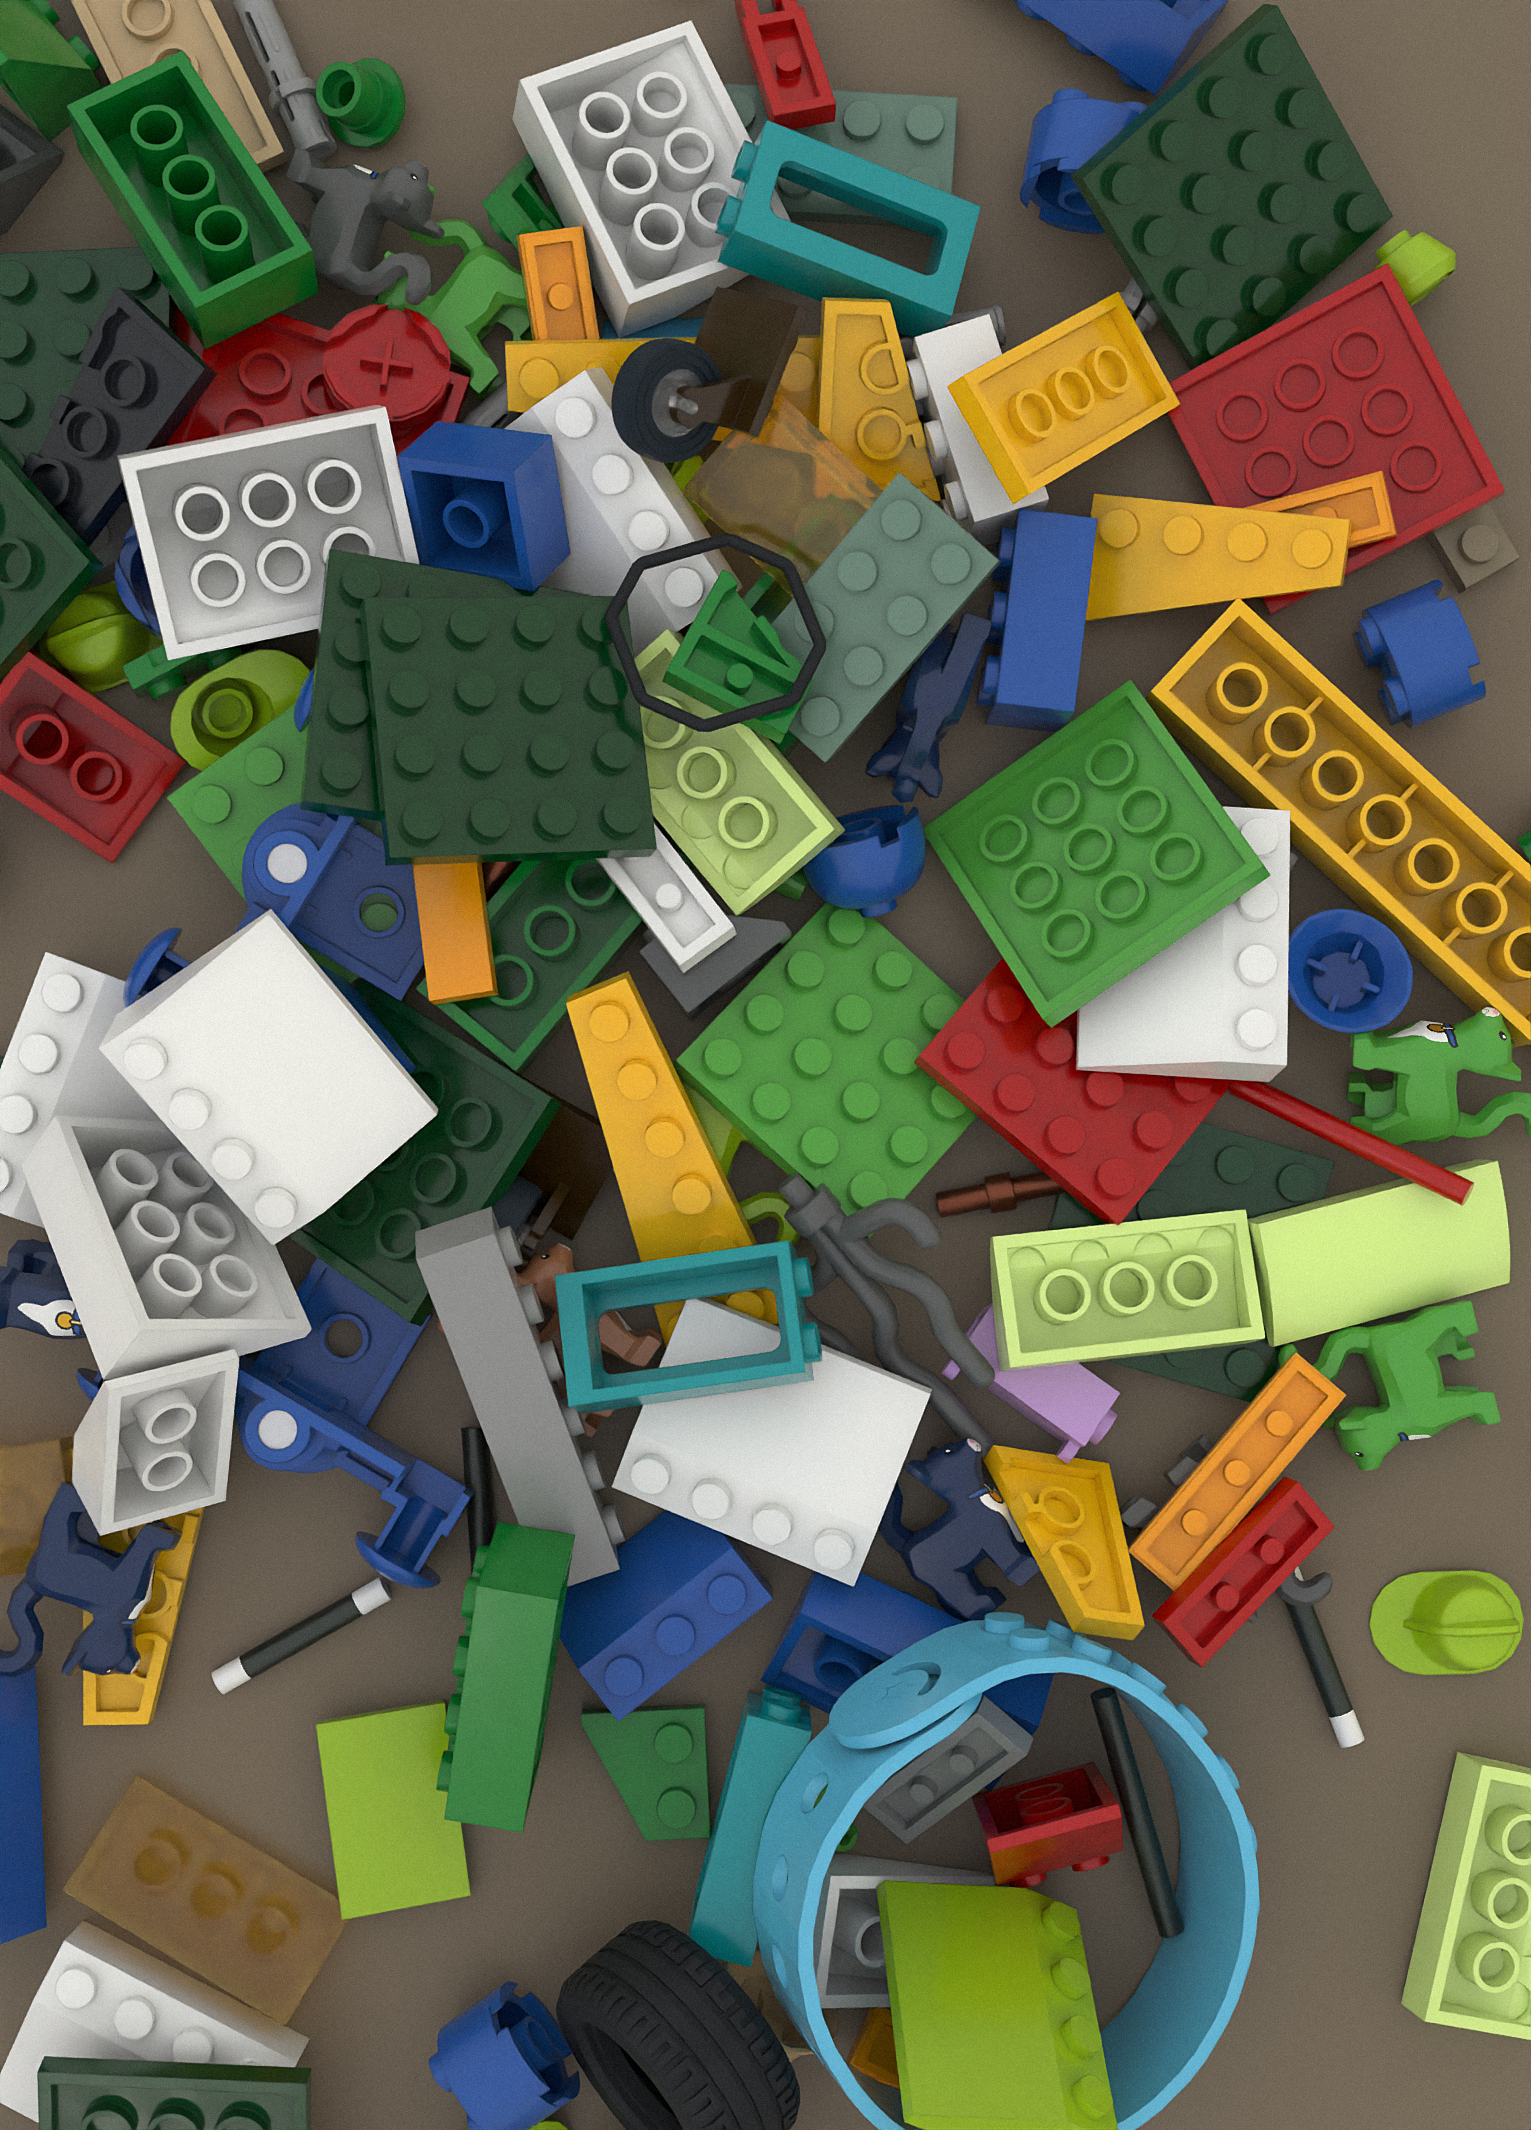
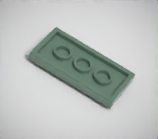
M723 83L752 143H755L765 122L769 121L758 85ZM832 90L836 102L835 122L793 130L952 195L957 115L956 97ZM777 176L774 188L790 220L903 227Z
M901 473L897 474L804 585L825 636L826 651L812 677L814 681L788 730L825 763L832 760L1001 563L994 554ZM793 598L771 626L779 635L782 648L787 653L794 655L803 666L814 644L795 598Z

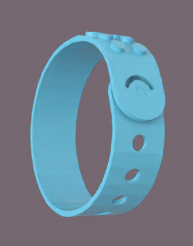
M988 1613L985 1615V1620L968 1621L943 1628L914 1643L865 1674L837 1700L830 1712L829 1724L802 1752L777 1791L763 1825L753 1876V1916L762 1964L776 1998L802 2039L865 2118L879 2130L923 2129L904 2122L900 2089L878 2082L862 2073L843 2059L834 2045L822 2014L813 1966V1932L823 1880L837 1845L871 1795L891 1775L958 1729L977 1708L982 1692L1003 1681L1027 1674L1064 1672L1084 1675L1107 1683L1110 1687L1115 1688L1116 1693L1137 1717L1151 1738L1167 1771L1173 1789L1180 1832V1858L1175 1899L1184 1930L1177 1936L1162 1939L1156 1956L1135 1993L1120 2013L1100 2032L1118 2130H1136L1159 2113L1192 2080L1209 2057L1228 2025L1239 2000L1252 1958L1257 1930V1917L1260 1910L1258 1867L1255 1855L1257 1852V1839L1236 1793V1790L1240 1788L1238 1779L1226 1760L1221 1755L1214 1754L1203 1740L1208 1734V1730L1198 1717L1182 1703L1175 1707L1163 1694L1167 1687L1164 1683L1135 1662L1132 1664L1108 1645L1104 1646L1085 1638L1086 1634L1073 1632L1070 1625L1049 1619L1046 1628L1030 1622H1025V1617L1017 1613ZM828 1784L824 1796L813 1809L819 1793Z

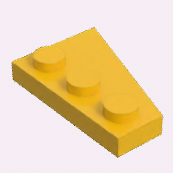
M822 297L812 494L815 498H827L832 493L838 499L876 500L897 474L901 473L932 501H941L926 448L927 443L924 431L917 414L910 387V377L891 304L887 299Z
M993 1445L983 1461L1072 1631L1075 1633L1134 1640L1145 1624L1109 1463L1073 1458L1066 1464L1054 1454Z

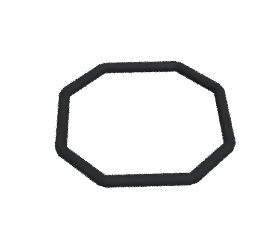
M722 533L638 558L631 565L605 615L606 626L635 700L641 706L698 732H711L793 707L801 700L826 651L825 636L796 566L782 555L737 535ZM729 546L783 570L814 646L789 694L702 719L647 694L618 617L644 570Z

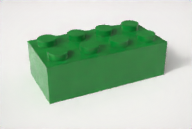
M183 50L66 105L80 154L204 349L319 293L312 248Z
M497 1522L490 1546L478 1545L472 1577L467 1578L463 1595L461 1617L466 1618L464 1636L460 1635L452 1673L453 1676L458 1677L456 1694L452 1693L450 1697L444 1733L450 1734L448 1751L444 1750L441 1758L436 1787L437 1791L448 1792L445 1820L523 1833L541 1761L574 1547V1534Z

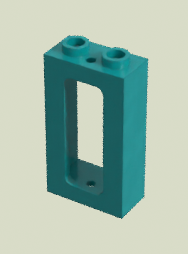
M768 120L765 122L755 143L743 141L731 174V178L741 182L736 197L727 196L715 228V233L724 236L717 262L819 302H822V297L887 299L891 304L898 333L911 338L942 329L952 317L981 206ZM777 176L933 238L924 274L776 216L771 211L770 200Z
M789 1240L555 1275L568 1407L582 1414L814 1381L812 1363L822 1361V1347L818 1325L816 1322L807 1323L803 1298L814 1296L810 1262L808 1257L798 1258V1251ZM760 1289H769L775 1294L781 1340L779 1346L771 1352L620 1374H608L604 1370L599 1321L607 1312Z
M765 1686L762 1694L751 1691L747 1693L689 1915L688 1936L704 1948L713 1958L747 1967L752 1965L758 1942L753 1916V1876L763 1825L777 1791L809 1744L812 1734L810 1707L800 1705L801 1696L785 1689Z

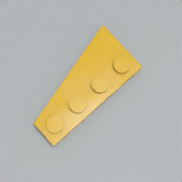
M1093 494L1091 517L1097 518L1085 622L1126 615L1161 612L1177 608L1219 604L1235 601L1238 597L1243 600L1343 587L1352 521L1350 519Z
M205 1507L159 1519L183 1531L175 1549L160 1552L156 1560L152 1598L135 1624L136 1648L141 1656L140 1663L131 1675L111 1674L101 1676L83 1670V1725L149 1724L154 1720ZM147 1523L102 1535L100 1544L123 1554ZM83 1610V1631L93 1620V1614Z

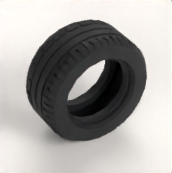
M657 1920L629 1924L563 1982L556 2010L558 2022L565 2040L591 2085L626 2130H790L795 2124L800 2106V2087L795 2071L783 2046L761 2012L732 1976L704 1948L685 1933L670 1924Z

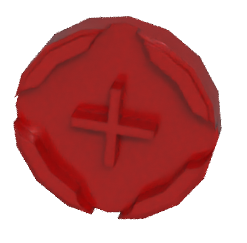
M369 305L348 313L331 329L322 355L324 387L333 405L340 412L372 405L384 406L387 410L391 431H403L426 422L442 406L451 382L450 350L439 329L422 314L404 308V312L397 309H387L388 305Z

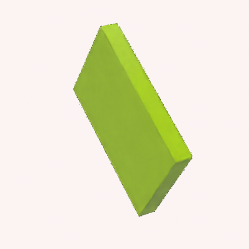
M444 1699L315 1721L342 1920L471 1896L461 1822L444 1819L448 1792L436 1790L443 1751H448L449 1734L444 1733L447 1716Z

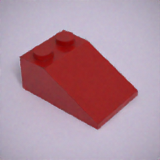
M30 649L23 659L0 682V789L110 863H113L186 761L72 676L33 649Z
M1094 1761L995 1788L992 1791L988 1790L972 1796L988 1860L997 1886L1009 1883L1010 1887H1031L1047 1879L1046 1872L1071 1866L1072 1870L1076 1872L1093 1870L1107 1864L1110 1861L1108 1855L1123 1851L1120 1807Z

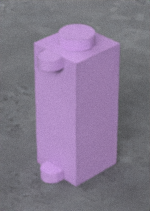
M993 1303L981 1309L965 1335L995 1371L994 1382L989 1387H986V1389L1061 1442L1062 1446L1058 1450L1056 1457L1066 1464L1073 1459L1080 1447H1084L1088 1441L1094 1445L1098 1444L1109 1431L1117 1417V1413L1110 1408L1120 1393L1079 1363L1000 1372ZM949 1356L948 1362L942 1369L941 1374L952 1381L959 1373L960 1368Z

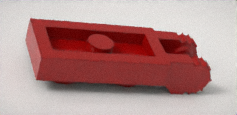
M735 0L742 39L769 121L791 130L835 122L836 102L804 8L798 7L796 0H772L773 9L776 12L760 15L756 0Z

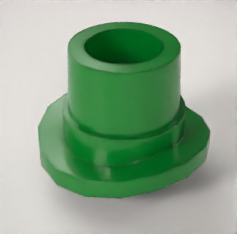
M363 58L352 64L340 61L326 67L318 78L316 84L317 103L320 109L327 114L330 127L341 140L356 148L374 149L387 144L399 131L405 116L406 96L402 80L392 66L378 58Z

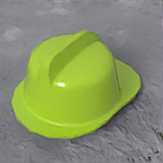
M115 580L80 592L39 639L41 656L72 676L93 693L106 691L129 682L122 666L164 645L127 609L117 591Z
M257 649L239 655L214 670L201 675L178 696L171 712L170 734L177 752L192 767L202 771L294 705L310 670L299 658L282 650Z
M1475 1570L1426 1571L1399 1576L1384 1586L1372 1604L1369 1626L1374 1645L1386 1661L1404 1672L1421 1675L1477 1674L1496 1669L1512 1656L1522 1637L1524 1618L1518 1597L1508 1583L1492 1573Z

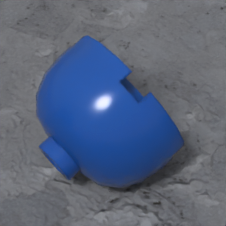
M887 805L836 817L845 831L802 867L809 886L822 900L841 909H859L862 917H875L893 911L898 906L896 898L909 892L923 873L927 851L925 832L918 808L913 806L909 813L905 815L903 805Z

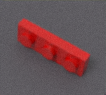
M1284 1476L1151 1617L1186 1658L1202 1668L1335 1526L1299 1482Z

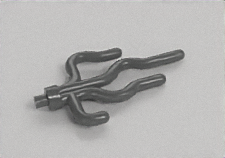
M798 1172L791 1174L777 1189L791 1205L784 1214V1218L800 1237H806L816 1252V1262L811 1266L814 1294L825 1289L839 1275L867 1308L872 1317V1340L875 1355L884 1370L931 1388L932 1391L928 1403L960 1440L971 1438L980 1444L982 1448L981 1462L984 1463L983 1459L991 1447L997 1445V1443L945 1382L935 1373L915 1363L904 1354L898 1342L899 1321L896 1306L880 1283L910 1293L922 1303L926 1309L933 1335L972 1384L978 1388L989 1387L995 1379L993 1367L957 1324L952 1302L942 1286L928 1273L910 1264L892 1260L882 1255L865 1238L883 1227L893 1224L903 1228L917 1245L923 1249H933L941 1240V1232L937 1225L917 1205L899 1198L878 1200L847 1216L840 1208L841 1202L825 1183H821L818 1187L812 1189ZM803 1297L807 1323H817L821 1344L870 1364L858 1348L842 1332L817 1319L806 1306L805 1300L807 1297Z

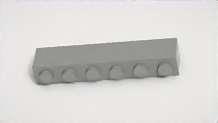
M488 1207L416 1231V1261L519 1525L575 1535L567 1587L619 1570L620 1565L616 1544L626 1541L623 1525L615 1504L603 1506L598 1490L605 1488L606 1483L595 1450L583 1452L578 1439V1435L586 1433L582 1414L568 1407V1398L563 1399L557 1380L565 1378V1372L554 1340L542 1343L536 1324L544 1321V1315L536 1290L532 1283L521 1286L514 1266L523 1264V1260L512 1227L507 1226L500 1229L492 1207Z

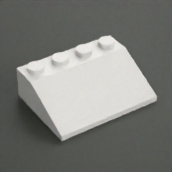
M692 20L519 80L512 120L564 227L583 226L590 279L619 338L675 318L712 297L717 286L727 288L750 275L717 262L724 236L715 233V228L727 196L736 197L741 182L731 178V174L740 147L744 140L751 143L752 141ZM774 188L770 200L771 211L776 216L791 222Z
M602 367L584 370L531 407L504 429L552 435L571 554L540 586L583 593L590 596H615L631 565L638 558L711 536L664 463L637 454L620 438L612 417L611 399L614 385ZM719 549L643 571L627 600L634 659L666 629L678 632L694 621L722 569L731 573L739 583L736 589L737 592L743 588Z
M372 405L117 456L168 660L318 629L325 564L329 549L419 564L388 414L384 406Z
M1223 807L1271 876L1079 1008L1077 1011L1076 1070L1269 1082L1287 1066L1290 811Z
M272 909L118 1013L98 1048L272 1246L329 1209L438 1113V1108Z
M45 952L0 1068V1213L43 1228L45 1227L21 1164L55 1115L162 1121L98 1049L116 1015L126 1009L123 1000L126 981Z
M55 1115L22 1162L21 1168L103 1380L116 1379L235 1349L238 1356L304 1338L312 1330L276 1245L272 1246L163 1121Z
M709 1298L686 1300L659 1368L771 1352L780 1344V1329L778 1326ZM821 1344L822 1361L812 1363L814 1381L643 1405L612 1488L854 1587L932 1389Z
M83 1920L64 1940L33 1999L0 2073V2103L39 2123L37 2071L44 2056L296 2067L310 2038Z

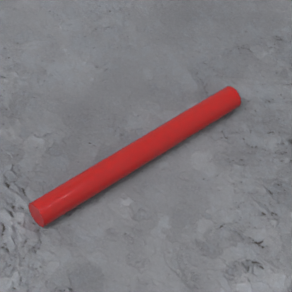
M1235 1080L1229 1088V1094L1461 1206L1465 1204L1473 1189L1474 1182L1265 1082Z

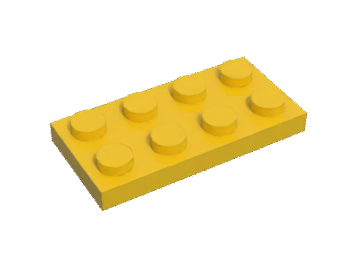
M1119 291L970 371L947 386L1012 504L1032 494L1180 405Z

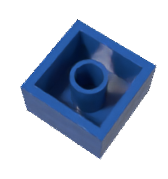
M436 421L397 456L420 565L498 578L514 589L535 591L571 554L552 435Z

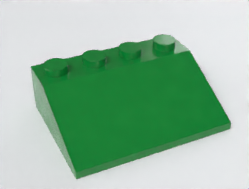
M0 0V86L50 142L71 124L66 105L102 89L94 75V72L101 65L77 35L66 41L57 31L54 25L60 21V18L47 0Z

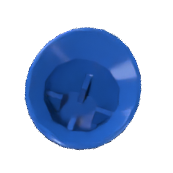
M1326 910L1309 916L1290 935L1288 993L1295 1005L1308 1018L1319 1025L1346 1033L1372 1031L1390 1023L1401 1013L1409 1001L1413 986V968L1408 953L1398 936L1374 917L1355 910Z

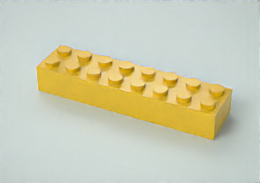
M1238 597L1151 690L1145 700L1165 728L1252 808L1290 811V843L1368 915L1385 924L1398 936L1408 952L1475 1013L1485 1007L1498 1010L1502 1015L1505 1026L1510 1031L1514 1047L1530 1045L1531 865Z

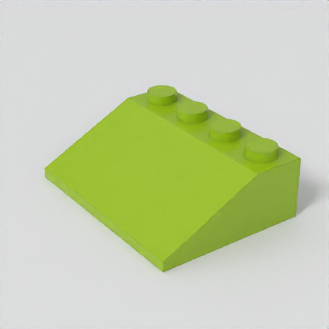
M884 1880L880 1883L876 1890L904 2122L923 2130H1118L1077 1909L1028 1888Z

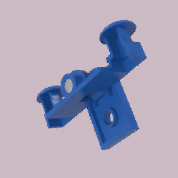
M314 667L302 684L295 702L294 723L300 733L305 730L309 723ZM300 802L289 805L268 817L253 833L244 853L242 885L249 910L235 933L272 909L295 938L401 1001L424 964L413 866H385L383 839L357 823L359 818L299 809ZM382 893L394 900L398 908V917L392 927L387 930L376 931L365 925L361 918L360 908L367 896ZM175 927L164 930L155 936L140 952L125 982L123 1000L126 1008L193 963L173 951L182 933L181 928Z
M317 1257L296 1292L312 1330L304 1338L263 1349L256 1361L245 1355L239 1356L234 1413L239 1426L241 1443L247 1454L265 1468L296 1473H317L340 1467L382 1492L380 1498L394 1505L396 1509L379 1537L362 1531L356 1533L355 1543L360 1555L374 1570L393 1582L416 1589L433 1588L441 1582V1578L425 1563L441 1535L443 1534L448 1537L453 1531L475 1491L367 1427L434 1314L430 1313L422 1327L409 1323ZM338 1320H350L361 1330V1347L352 1356H341L335 1353L329 1345V1330ZM78 1368L77 1382L83 1393L93 1402L103 1382L108 1380H103L100 1370L98 1372L88 1368Z

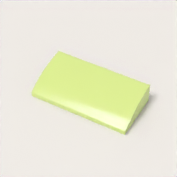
M666 629L634 659L647 694L702 719L722 714L662 682L669 664L684 639L681 633ZM640 705L653 816L736 916H740L771 893L845 831L843 826L769 738L741 723L711 732H698Z
M1474 1159L1444 1167L1474 1182L1473 1189L1463 1206L1402 1178L1247 1219L1261 1312L1269 1346L1283 1345L1509 1283V1225L1498 1161Z
M1246 1209L1123 1222L1118 1226L1114 1223L990 1238L992 1301L1000 1372L1247 1344L1265 1339Z
M1457 1752L1401 2001L1404 2007L1424 2022L1531 2040V1768Z

